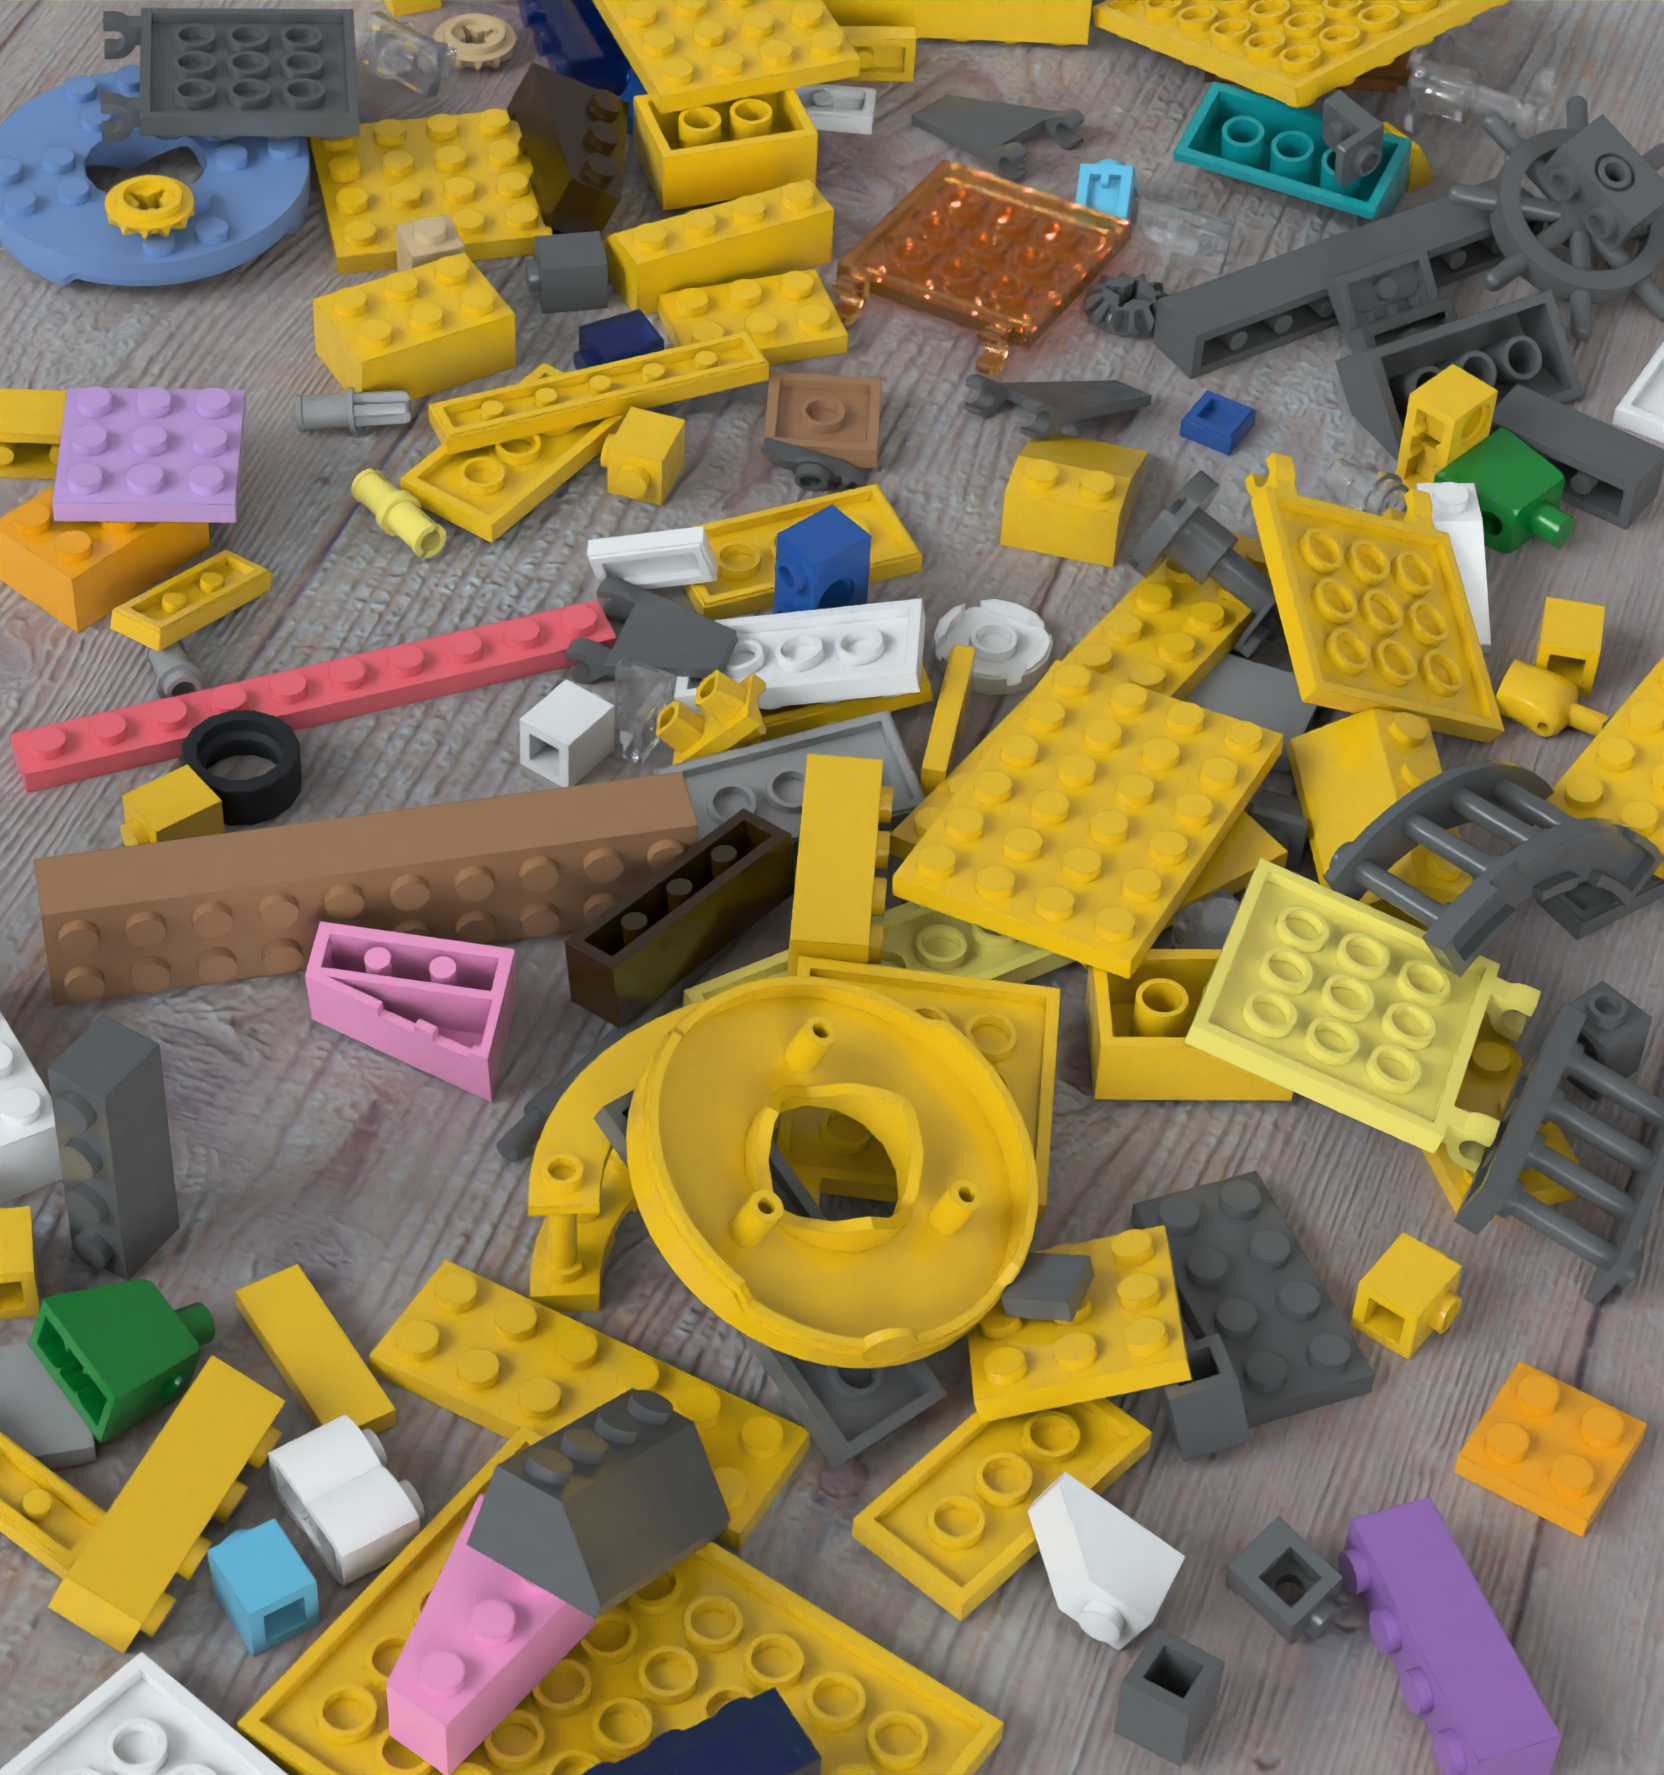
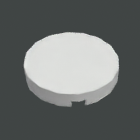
M987 599L980 600V607L966 609V603L954 607L939 620L934 633L933 654L937 668L945 675L950 650L954 648L955 644L976 647L972 692L986 695L1014 694L1033 687L1047 673L1052 659L1053 641L1051 633L1049 636L1044 630L1045 622L1036 613L1017 603Z

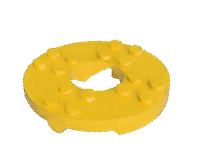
M814 976L764 978L743 983L718 993L697 1005L682 1017L658 1045L643 1068L634 1089L628 1112L626 1131L627 1164L634 1196L652 1239L677 1276L702 1303L745 1335L772 1349L802 1360L845 1368H882L902 1365L926 1358L947 1348L979 1323L1001 1298L1007 1285L1012 1284L1026 1260L1033 1239L1038 1212V1178L1031 1140L1022 1115L996 1070L980 1050L947 1020L927 1019L913 1009L886 995L840 980ZM803 1106L835 1109L862 1123L883 1144L896 1171L898 1201L890 1218L868 1216L828 1221L800 1217L784 1210L781 1199L773 1193L769 1167L773 1128L779 1113Z

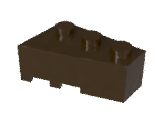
M532 62L507 107V113L511 121L518 122L522 134L518 146L521 155L529 156L533 167V172L529 179L544 225L551 226L552 229L564 234L600 231L601 234L622 196L629 103L619 99L610 91L597 90Z

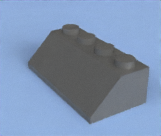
M1552 289L1335 360L1351 414L1396 460L1399 456L1410 393L1452 364L1497 389L1498 394L1495 407L1517 384L1559 403L1584 395Z
M631 1388L498 1464L467 1545L597 1619L726 1532L731 1518L695 1423L675 1412L673 1405L665 1397L652 1391Z

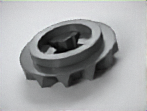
M1122 271L1117 278L1101 275L1098 283L1088 285L1084 312L1094 325L1107 332L1126 336L1144 335L1155 330L1158 299L1169 295L1164 293L1162 283L1157 281L1147 282L1145 274L1137 277H1128ZM1130 300L1129 303H1125L1123 307H1120V303Z

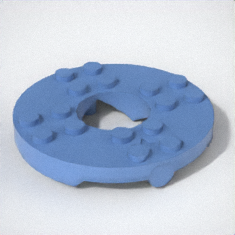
M128 65L120 68L118 71L89 77H71L63 85L29 100L0 124V244L21 265L35 274L63 286H66L75 279L118 286H159L194 281L217 275L238 267L264 253L281 240L285 234L294 236L299 230L308 210L311 197L309 152L304 136H291L284 140H272L264 136H236L229 140H217L210 136H181L173 140H163L155 136H140V128H133L131 134L121 141L102 142V121H116L121 117L114 113H101V92L118 93L125 97H140V66ZM188 146L194 151L204 172L197 182L188 186L194 196L195 215L188 218L185 229H171L168 237L160 234H151L144 240L140 233H134L129 236L123 235L120 227L109 225L104 204L108 193L98 189L87 178L86 170L88 166H111L133 171L153 157L177 147Z

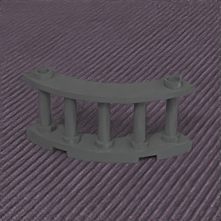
M1486 760L1455 767L1411 790L1368 825L1353 842L1349 841L1342 844L1334 853L1329 869L1323 877L1331 889L1359 901L1369 890L1426 925L1428 931L1422 937L1439 964L1461 978L1490 943L1516 921L1517 909L1515 907L1531 896L1543 902L1559 893L1575 889L1579 881H1587L1595 887L1602 888L1607 896L1628 907L1662 863L1664 856L1655 844L1624 824L1605 818L1577 819L1549 803L1546 799L1554 791L1545 780L1531 770L1509 761ZM1467 823H1475L1515 848L1504 856L1496 854L1491 857L1447 831V829ZM1534 824L1542 828V830L1538 831L1534 829ZM1422 845L1476 879L1452 903L1446 902L1442 905L1387 870L1415 847Z

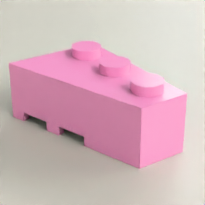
M320 921L305 973L312 1019L492 1103L519 994L515 949Z
M479 1494L386 1683L389 1735L445 1775H450L596 1625V1619L467 1545L484 1500L482 1494Z

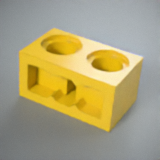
M1452 364L1411 392L1394 482L1408 491L1411 488L1416 489V483H1433L1437 472L1488 437L1498 390Z

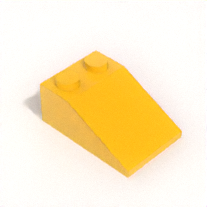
M1053 432L1043 440L1031 438L1017 456L1005 490L1000 545L1113 568L1147 465L1149 451Z

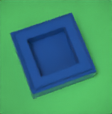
M1206 391L1181 420L1179 436L1230 455L1255 426L1257 410L1211 391Z

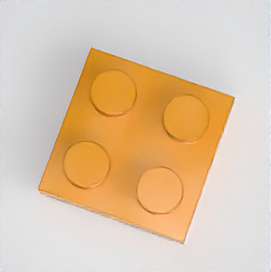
M1519 1361L1459 1452L1454 1473L1583 1538L1643 1441L1647 1423Z

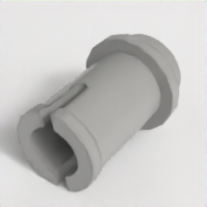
M182 639L159 652L146 647V657L151 662L156 673V691L161 699L202 690L204 675L197 665L191 663Z

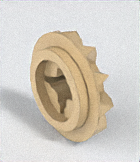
M469 13L450 18L440 24L434 32V50L439 52L441 62L454 63L457 70L465 67H474L478 72L480 67L484 66L494 69L498 68L500 61L512 59L513 49L516 47L514 29L507 22L486 14Z

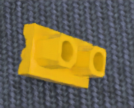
M717 669L703 679L696 690L695 705L701 708L699 712L695 713L686 705L676 700L664 707L658 714L656 735L674 749L672 765L760 743V737L766 734L767 729L762 722V716L758 708V697L766 690V682L752 673L738 683Z

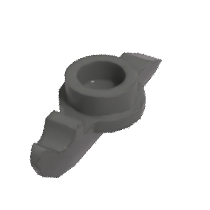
M765 438L762 442L761 452L775 466L792 470L795 475L794 482L804 490L823 491L828 487L829 482L838 484L837 491L841 492L847 488L855 489L866 486L865 478L858 469L842 459L772 438Z

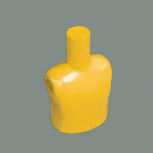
M1518 659L1512 662L1495 697L1500 715L1514 720L1535 734L1544 737H1553L1559 734L1566 725L1597 736L1602 730L1603 723L1610 719L1609 715L1578 704L1579 690L1567 677L1550 670L1532 666Z

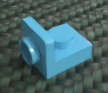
M1103 159L1096 164H1080L1073 217L1076 231L1129 233L1133 198L1138 197L1139 183L1133 165H1126L1121 161L1113 159Z

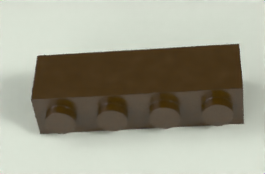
M743 808L564 941L571 1001L615 1027H622L794 894L795 881L791 833Z

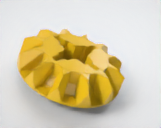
M142 175L124 180L108 192L104 202L109 225L120 227L123 235L129 236L134 233H140L144 240L151 234H160L168 237L171 229H185L188 218L195 215L194 196L189 187L181 181L161 175Z

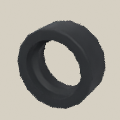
M255 710L228 711L214 715L192 728L182 743V767L188 764L222 800L224 824L254 825L274 819L290 808L301 792L300 743L292 728L273 715ZM238 755L258 756L269 759L277 765L266 774L248 780H229L215 776L207 771L208 768L218 761Z

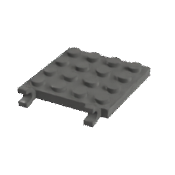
M141 8V16H127L122 12L103 11V31H117L123 35L119 39H105V59L124 58L131 54L135 45H140V97H125L118 93L101 92V113H114L121 117L116 121H102V142L121 141L131 134L133 128H140V136H155L163 140H173L181 136H210L217 140H229L236 136H264L272 140H284L291 136H319L326 140H339L346 136H360L353 9Z

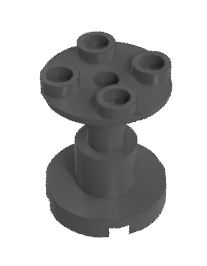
M1200 470L1178 492L1184 499H1177L1169 509L1165 507L1132 551L1131 559L1127 564L1147 579L1168 558L1200 585H1203L1211 577L1257 614L1234 647L1237 653H1241L1249 659L1265 639H1269L1282 623L1271 579L1233 550L1239 538L1205 512L1219 491L1220 485Z

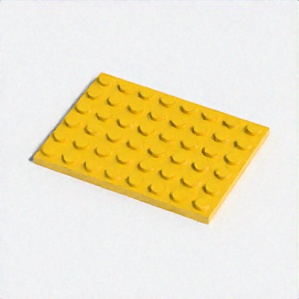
M523 1425L237 1722L238 1733L290 1775H445L389 1735L386 1683L479 1494L485 1497L496 1466L545 1437ZM711 1541L598 1617L596 1625L450 1775H974L1002 1740L1004 1722Z

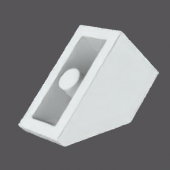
M1064 1472L1033 1501L1028 1510V1515L1058 1609L1077 1621L1089 1636L1096 1640L1107 1642L1119 1651L1153 1622L1186 1556Z

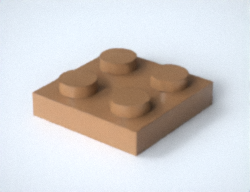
M770 371L763 440L765 438H772L842 459L855 467L876 468L882 378ZM764 454L762 455V461L771 462Z

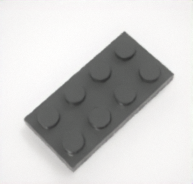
M1257 1171L1133 1204L1130 1222L1134 1229L1142 1230L1165 1225L1171 1249L1181 1315L1195 1340L1220 1334L1238 1378L1249 1428L1372 1392L1375 1378L1373 1370Z

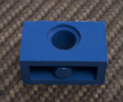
M830 505L777 533L773 614L867 604L871 535L834 505Z

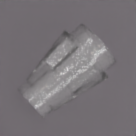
M1344 459L1334 461L1325 473V488L1331 491L1349 508L1382 516L1389 508L1403 512L1407 510L1404 494L1409 489L1403 484L1401 477L1397 474L1348 462Z

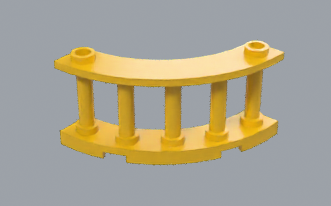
M706 1000L684 1006L660 1016L624 1036L602 1052L577 1076L553 1109L536 1146L529 1176L528 1216L546 1215L535 1243L530 1268L529 1299L559 1313L599 1311L603 1270L615 1242V1232L629 1211L635 1212L638 1209V1205L631 1186L629 1169L598 1126L594 1117L603 1106L635 1089L643 1068L665 1035L682 1017ZM780 1113L774 1123L772 1141L775 1145L777 1143Z

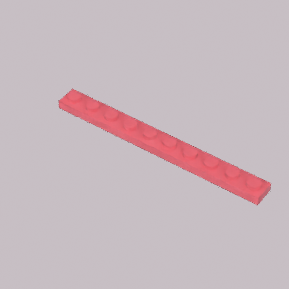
M593 600L9 734L11 749L26 792L29 793L179 758L182 754V743L192 728L208 717L224 712L255 710L277 717L295 731L574 666L580 660H568L565 656L568 646L574 639L587 638L613 649L617 636L598 600Z

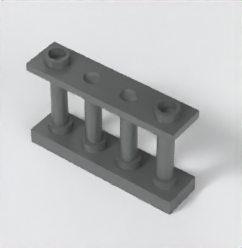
M1564 1002L1534 1037L1498 1119L1500 1124L1495 1140L1490 1148L1486 1147L1480 1166L1472 1178L1454 1222L1478 1235L1496 1214L1503 1219L1507 1218L1510 1214L1597 1266L1584 1297V1300L1596 1306L1614 1286L1624 1290L1637 1274L1644 1259V1254L1636 1249L1664 1181V1101L1583 1053L1585 1046L1576 1040L1587 1015ZM1570 1075L1652 1124L1653 1128L1646 1146L1565 1099V1090L1557 1086L1560 1078L1564 1080ZM1550 1120L1635 1171L1627 1193L1545 1145L1546 1137L1537 1132L1540 1124L1546 1125ZM1531 1167L1616 1218L1608 1240H1605L1525 1192L1526 1184L1517 1179L1520 1171H1526Z

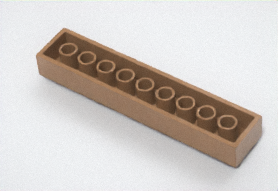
M680 771L33 859L53 1004L58 1006L90 1002L93 1000L307 970L320 921L483 945L578 932L698 842V823L683 773Z

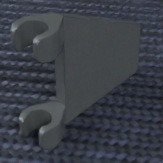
M945 95L911 115L913 125L987 161L1003 180L1010 183L1027 175L1026 168H1021L1016 163L1027 156V149L1020 142L1042 129H1045L1054 141L1065 149L1072 148L1083 141V136L1075 133L1072 129L1084 121L1083 114L1076 109L1054 111Z
M973 374L967 377L965 385L972 389L980 390V395L975 402H966L964 409L980 416H986L994 412L1008 399L1020 404L1022 410L1036 414L1033 424L1029 427H1020V433L1035 440H1043L1049 437L1063 423L1151 406L1152 395L1117 380L997 383L984 376Z
M607 577L601 582L596 591L597 597L600 599H613L605 604L603 611L610 622H620L627 619L613 649L587 638H576L570 643L565 652L566 659L580 660L574 665L571 676L575 682L581 684L594 682L607 674L705 679L717 669L722 673L724 672L738 642V637L735 630L619 577Z

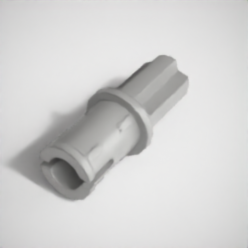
M347 387V393L303 396L302 394L296 395L295 401L296 420L299 431L349 427L351 433H356L358 427L407 424L410 422L412 414L410 396L408 391L355 392L354 387Z

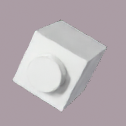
M565 679L520 718V764L561 787L576 785L614 751L615 705L607 702L598 694L589 692Z

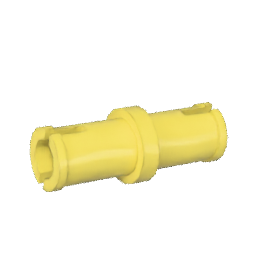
M368 468L355 477L351 486V495L357 502H361L376 516V523L386 534L401 538L419 557L430 558L442 549L447 538L445 529L421 510L419 500L411 492L398 490L377 469L375 471L372 468Z

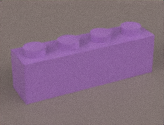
M1431 1497L1352 1518L1344 1550L1338 1556L1340 1575L1343 1577V1583L1349 1593L1352 1595L1358 1594L1369 1614V1627L1376 1647L1381 1653L1390 1654L1399 1671L1401 1690L1408 1708L1413 1714L1422 1715L1432 1735L1434 1755L1443 1774L1550 1775L1561 1735Z

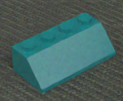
M1213 81L1175 148L1173 160L1364 218L1380 220L1393 214L1408 185L1412 140L1383 132L1381 163L1369 175L1360 176L1347 186L1342 187L1334 180L1336 152L1331 150L1322 138L1323 113L1303 107H1290L1282 101Z

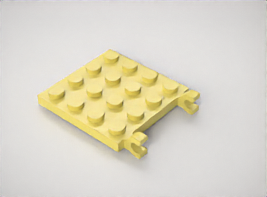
M1260 858L1250 878L1184 1043L1432 1154H1435L1442 1142L1446 1144L1447 1154L1454 1163L1475 1173L1480 1166L1485 1146L1490 1148L1495 1140L1500 1121L1478 1112L1469 1113L1454 1105L1484 1013L1489 1014L1490 1025L1497 1033L1517 1042L1522 1033L1526 1016L1513 1010L1532 1016L1537 1007L1541 991L1528 985L1510 983L1498 978L1497 974L1501 964L1481 955L1476 958L1460 978L1439 964L1422 938L1427 931Z

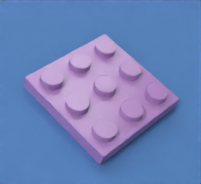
M99 386L67 388L52 500L54 521L236 523L246 414L245 390L221 388L163 389L160 387H148L145 389L103 388Z

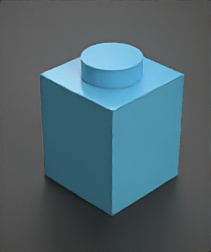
M275 1518L252 1529L238 1530L226 1537L221 1544L208 1549L212 1593L253 1657L320 1625L317 1581Z

